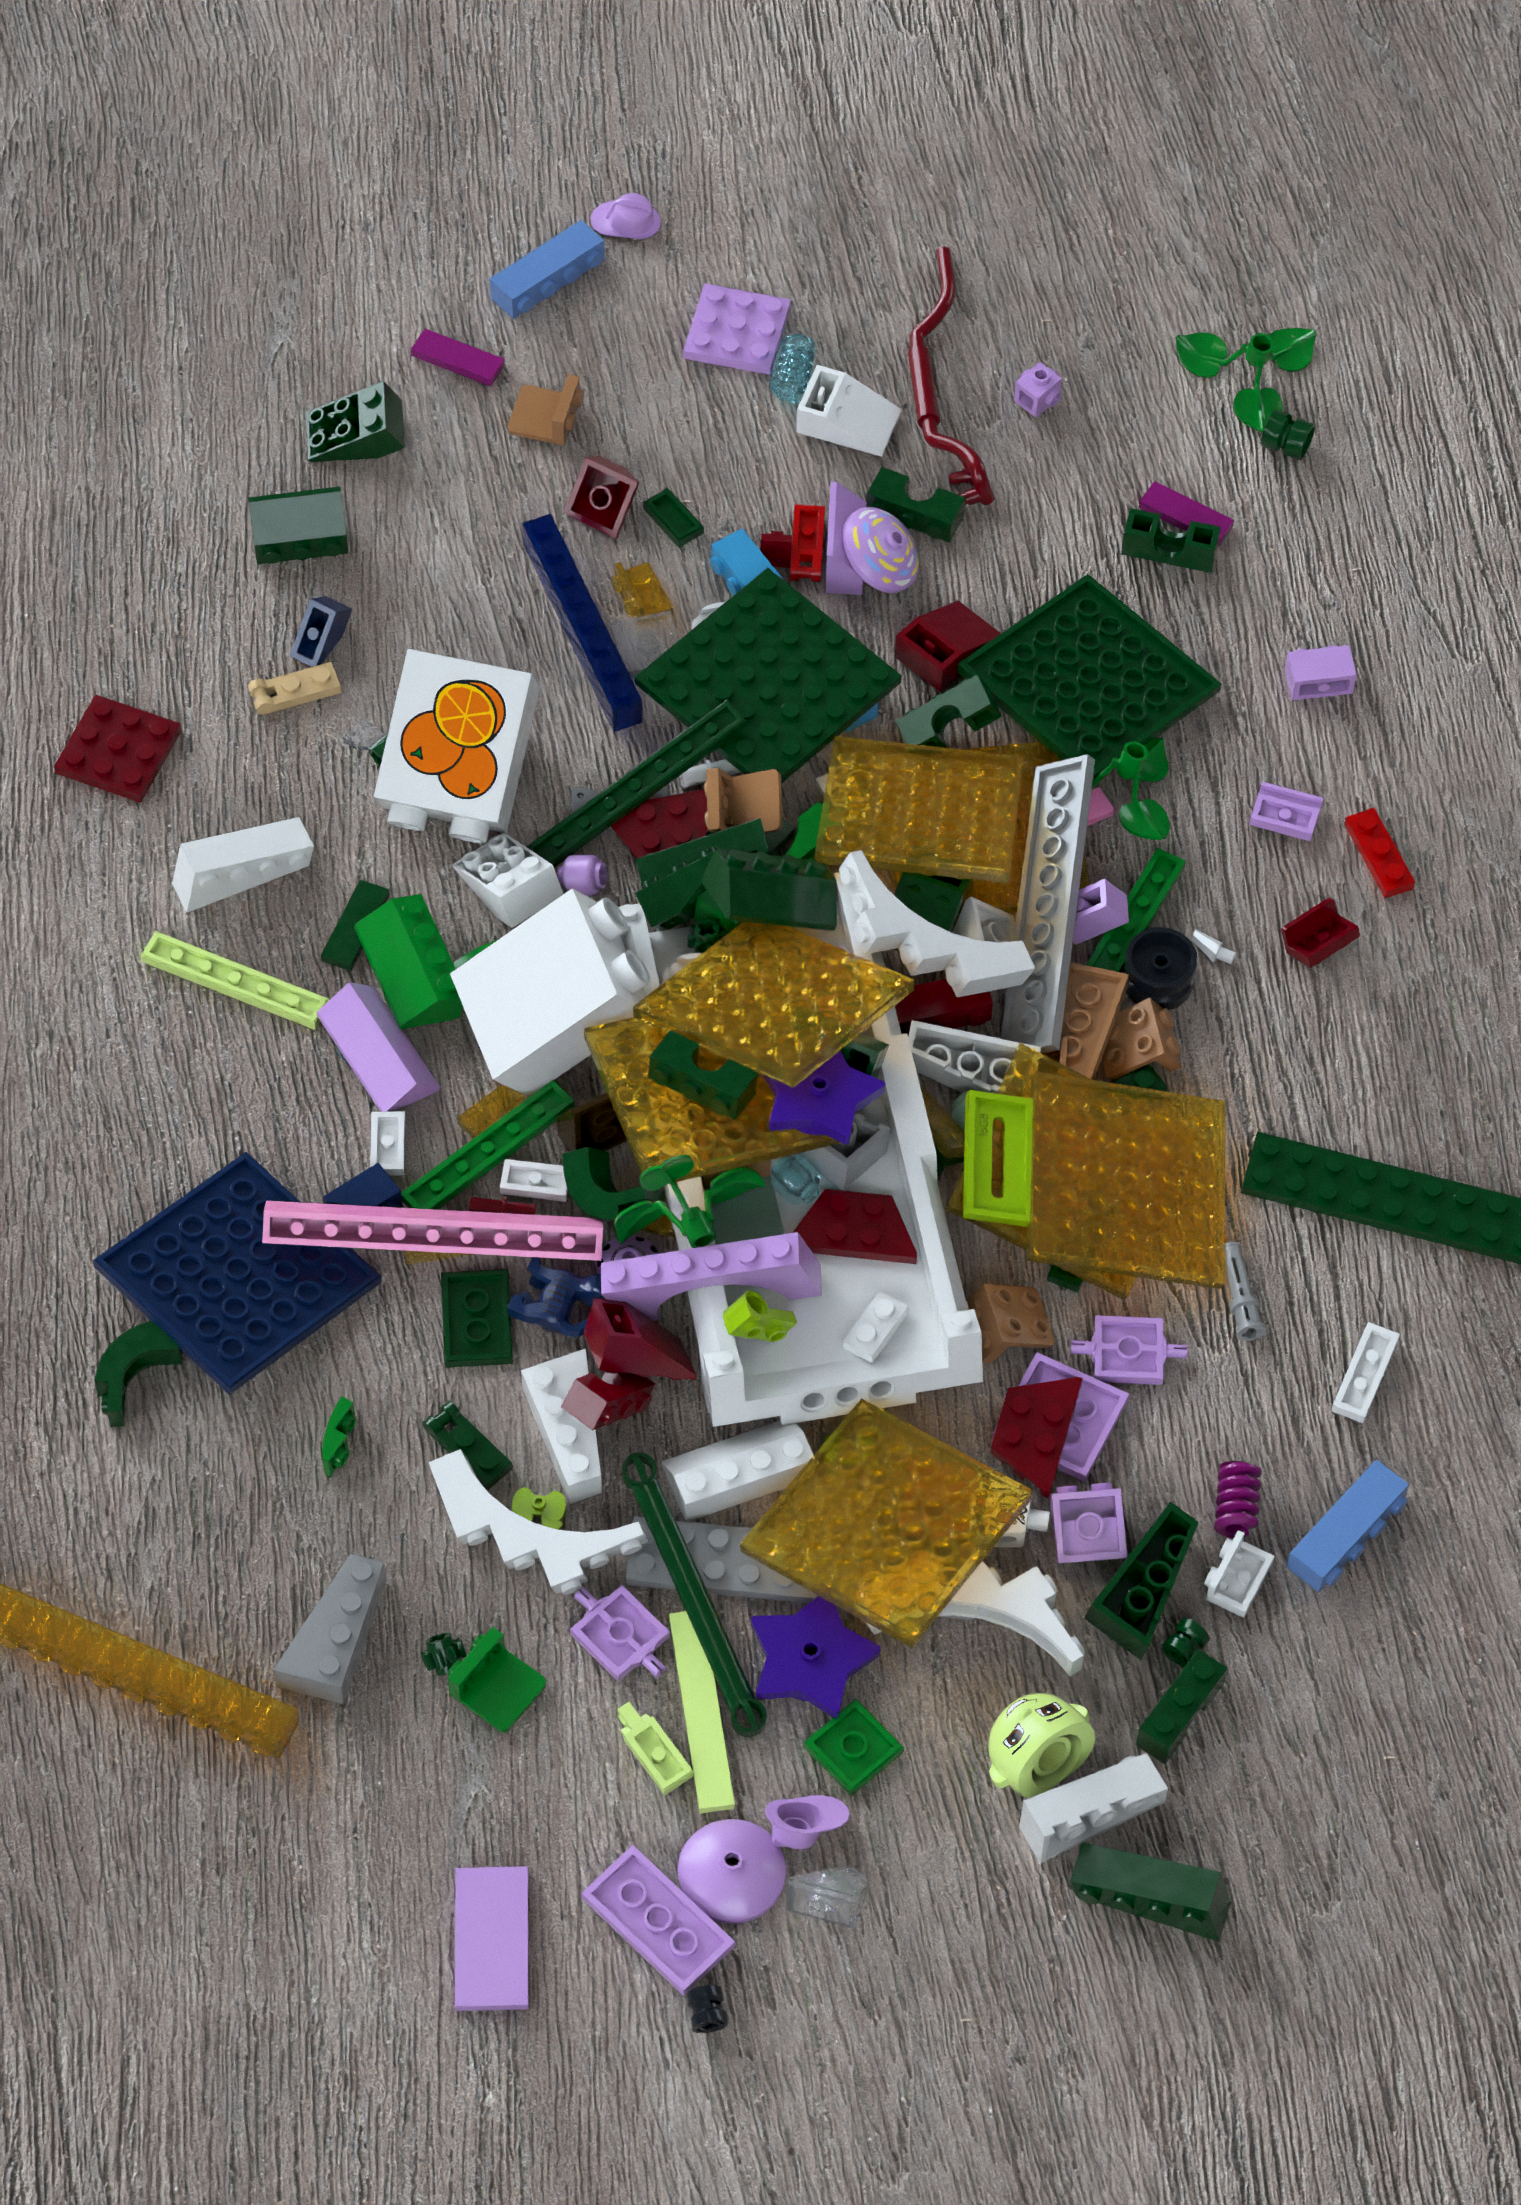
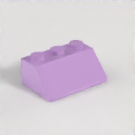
M831 482L825 593L862 595L863 583L866 582L856 573L846 556L842 542V530L848 516L859 508L867 507V502L838 482Z

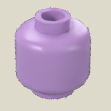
M570 855L565 859L563 866H560L558 869V880L560 885L564 886L566 892L573 888L586 896H595L601 891V888L606 886L607 868L605 863L601 862L596 855Z

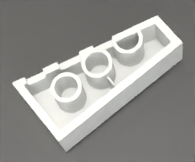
M299 817L180 844L172 885L186 913L309 866L314 845Z
M912 1020L908 1038L918 1073L961 1093L974 1090L1031 1099L1041 1047Z
M1147 1753L1137 1757L1131 1755L1114 1766L1023 1800L1019 1828L1041 1864L1164 1803L1168 1788Z

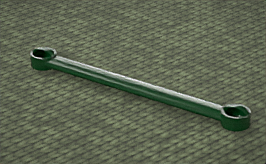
M633 1453L623 1462L622 1480L627 1487L632 1489L731 1711L732 1728L743 1737L757 1736L765 1727L766 1709L761 1702L755 1699L658 1482L655 1461L646 1453ZM632 1463L635 1464L641 1481H634L627 1475V1468ZM642 1463H645L651 1469V1476L649 1478ZM742 1708L747 1715L750 1729L742 1727L736 1721V1713ZM751 1708L757 1710L761 1716V1723L759 1725Z

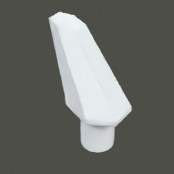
M1195 929L1192 941L1212 962L1219 959L1232 964L1236 952L1222 947V942Z

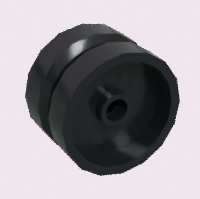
M1154 927L1136 935L1126 950L1123 973L1129 974L1130 982L1126 990L1128 997L1136 1004L1151 998L1163 1009L1167 1008L1168 1010L1178 1008L1188 1000L1193 990L1194 976L1197 968V952L1193 943L1183 933L1171 928Z

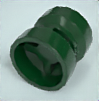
M1182 1618L1175 1627L1176 1633L1173 1636H1168L1161 1645L1163 1653L1172 1662L1181 1667H1185L1197 1649H1203L1210 1640L1207 1631L1197 1622L1188 1618Z

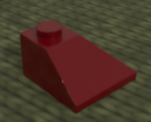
M602 456L585 457L564 514L616 539L619 536L640 482L626 468Z

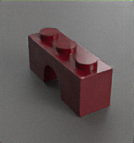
M605 1372L602 1379L590 1373L575 1379L561 1408L593 1431L605 1425L609 1426L618 1420L627 1419L638 1412H644L652 1401L650 1394L655 1383L647 1377H641L633 1373L618 1372L611 1374Z

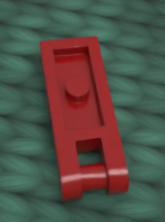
M794 504L790 581H799V578L811 579V582H821L825 506ZM800 562H812V566H800Z

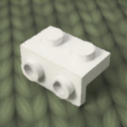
M1238 1530L1233 1540L1226 1539L1219 1554V1557L1223 1560L1218 1568L1212 1566L1204 1585L1209 1587L1206 1597L1207 1601L1244 1618L1273 1564L1275 1556L1244 1542L1245 1533Z

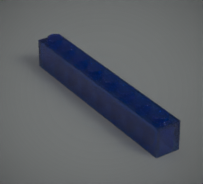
M548 514L523 522V546L613 732L643 723L642 699L552 515Z

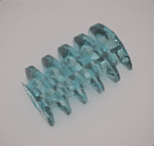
M787 335L779 343V350L774 362L769 388L777 398L785 402H800L808 386L817 346L813 340L805 335Z

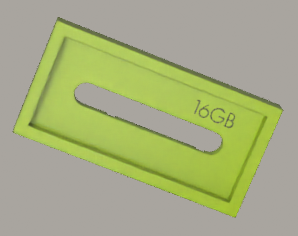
M974 1090L967 1092L965 1096L963 1218L1028 1227L1031 1224L1034 1099ZM993 1120H1000L1004 1126V1181L1002 1198H995L991 1192Z

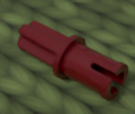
M472 1197L469 1211L535 1215L537 1204L507 1201V1197H504L503 1200Z

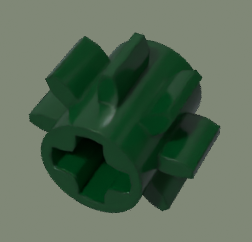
M703 919L696 925H690V935L687 936L688 948H694V953L707 954L713 958L719 953L724 954V944L728 942V935L726 930L720 931L719 921Z
M449 1632L440 1633L427 1639L425 1643L428 1649L420 1652L425 1668L428 1671L435 1669L437 1676L448 1675L452 1665L457 1660L467 1656L462 1641H460L459 1637L452 1639Z

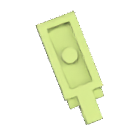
M630 1702L617 1709V1717L625 1727L620 1730L624 1742L664 1796L694 1777L692 1768L654 1717L650 1718L647 1713L640 1717Z

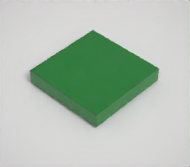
M854 1699L842 1709L838 1718L830 1719L803 1742V1747L850 1796L854 1795L904 1752V1747L857 1699Z

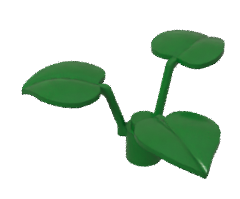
M1287 328L1273 331L1269 335L1257 333L1251 337L1249 345L1242 344L1241 349L1225 359L1227 355L1225 343L1220 337L1210 333L1177 335L1176 350L1183 366L1190 373L1203 378L1216 376L1220 365L1227 366L1245 353L1248 363L1256 367L1254 389L1246 388L1240 390L1234 398L1233 410L1236 417L1242 423L1259 432H1263L1274 409L1283 410L1282 399L1275 389H1260L1263 366L1268 360H1275L1276 365L1284 371L1297 372L1306 368L1313 356L1316 330Z
M1153 739L1145 746L1138 742H1128L1125 744L1120 757L1113 758L1111 764L1094 779L1092 789L1114 768H1117V772L1122 778L1127 780L1133 779L1132 803L1124 804L1119 811L1121 825L1125 830L1137 837L1150 840H1165L1170 831V823L1164 808L1152 799H1144L1140 802L1138 800L1139 780L1150 783L1159 782L1168 773L1169 767L1165 754L1164 739Z
M689 1155L671 1157L660 1165L652 1166L643 1171L639 1181L643 1189L648 1191H656L669 1183L684 1210L681 1214L682 1220L680 1221L668 1209L669 1207L666 1202H661L660 1200L654 1203L649 1200L641 1201L626 1208L615 1218L614 1225L617 1239L622 1245L629 1237L665 1214L680 1229L682 1235L687 1236L692 1248L704 1247L716 1238L715 1231L711 1225V1222L715 1220L711 1211V1203H722L751 1189L766 1187L765 1182L759 1173L750 1168L738 1167L728 1170L714 1178L710 1183L711 1189L704 1192L705 1211L700 1210L697 1206L689 1208L675 1180L687 1175L693 1169L694 1161Z

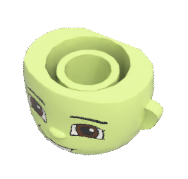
M1048 1693L1028 1694L1012 1702L996 1719L989 1734L988 1751L992 1763L989 1772L993 1784L997 1788H1004L1009 1785L1014 1791L1026 1798L1034 1797L1054 1788L1084 1764L1093 1750L1095 1732L1088 1722L1090 1720L1088 1710L1078 1704H1068L1063 1699Z

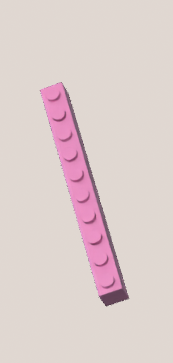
M266 1201L263 1216L262 1243L601 1261L603 1219Z

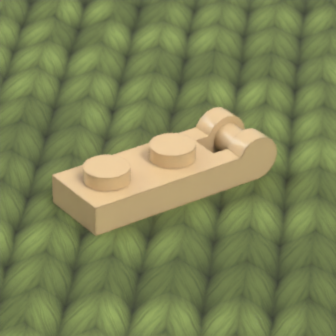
M328 662L268 680H252L248 684V690L250 695L256 699L254 706L257 713L265 715L340 694L341 686L332 662ZM273 693L276 694L274 697L267 696Z

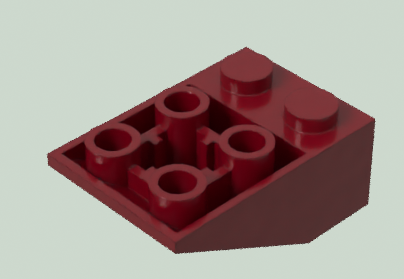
M958 600L918 616L896 635L895 658L941 693L960 676L957 672L958 663L1001 633Z
M594 1298L584 1329V1335L599 1370L611 1374L618 1372L633 1373L641 1377L661 1376L677 1381L682 1379L696 1380L697 1375L680 1338L627 1302Z

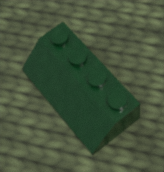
M715 849L700 880L727 920L834 931L837 926L836 879L827 869V865L817 858L809 860L795 858L790 855L782 857L768 855L763 852L755 854L741 852L736 849H731L730 851Z

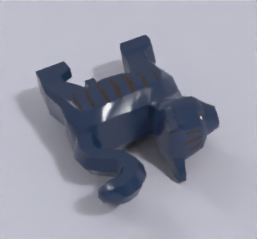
M532 1257L527 1267V1270L532 1274L529 1284L535 1289L542 1290L539 1300H533L530 1298L529 1293L521 1291L519 1295H513L507 1307L508 1315L526 1323L539 1324L548 1332H559L569 1337L584 1335L588 1319L572 1325L569 1322V1318L576 1301H581L587 1306L592 1307L594 1298L605 1299L601 1294V1273L580 1277L568 1270L544 1267L539 1257Z

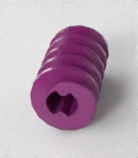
M1234 1460L1226 1461L1219 1465L1214 1529L1225 1537L1234 1538L1238 1530L1245 1533L1244 1537L1250 1534L1248 1529L1257 1527L1259 1523L1255 1515L1259 1514L1260 1507L1255 1503L1260 1501V1494L1257 1490L1261 1488V1482L1257 1478L1261 1477L1262 1470L1254 1464Z

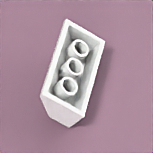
M781 1421L661 1461L686 1522L815 1478V1457L803 1430L796 1423L781 1425Z

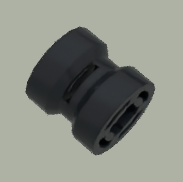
M704 1985L693 1988L686 1993L688 2007L693 2009L691 2017L692 2031L695 2033H710L721 2030L728 2025L726 2011L721 2007L723 2002L722 1987L718 1985Z

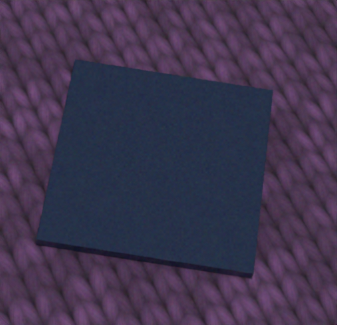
M247 1152L240 1155L93 1260L94 1268L150 1321H153L187 1356L229 1395L378 1286L382 1279V1276L352 1248L262 1243L263 1216L266 1201H300Z

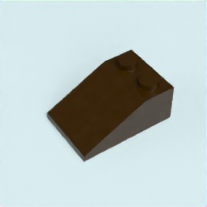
M631 1082L605 1094L598 1095L580 1106L571 1108L557 1118L558 1136L568 1152L585 1147L607 1151L635 1137L634 1087Z

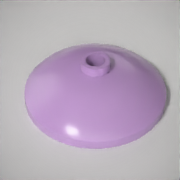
M739 1819L715 1821L696 1831L684 1845L678 1862V1881L681 1891L713 1921L719 1923L738 1924L760 1917L777 1902L783 1891L786 1879L784 1855L780 1847L773 1845L772 1835L754 1823ZM729 1858H735L738 1860V1864L729 1866L725 1861Z

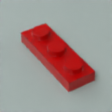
M1375 808L1345 817L1344 825L1384 898L1386 899L1414 889L1415 880Z

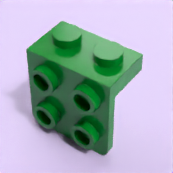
M492 1626L485 1635L482 1633L474 1640L470 1647L471 1652L463 1661L459 1659L452 1665L447 1675L450 1696L499 1732L505 1733L510 1730L545 1689L546 1679L506 1650L504 1634Z

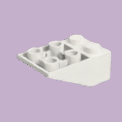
M817 365L797 408L796 432L882 457L902 409L847 373Z
M506 833L494 836L488 843L475 851L466 853L462 859L452 864L456 872L494 916L511 928L536 914L563 895L553 865Z

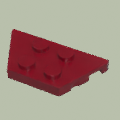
M703 789L649 799L613 824L611 828L616 833V837L624 846H627L631 855L636 860L646 854L656 853L707 836L708 828L705 823L707 797Z
M824 1189L793 1231V1233L798 1232L813 1254L907 1264L917 1263L916 1249L893 1196Z
M1080 1377L1008 1388L992 1441L990 1454L1001 1463L1009 1465L1012 1471L1022 1480L1026 1478L1039 1489V1494L1048 1499L1081 1389L1083 1378Z

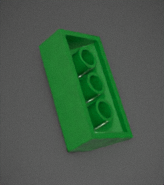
M422 894L390 899L355 924L354 929L400 1030L460 1019L464 1007L450 975L456 968Z

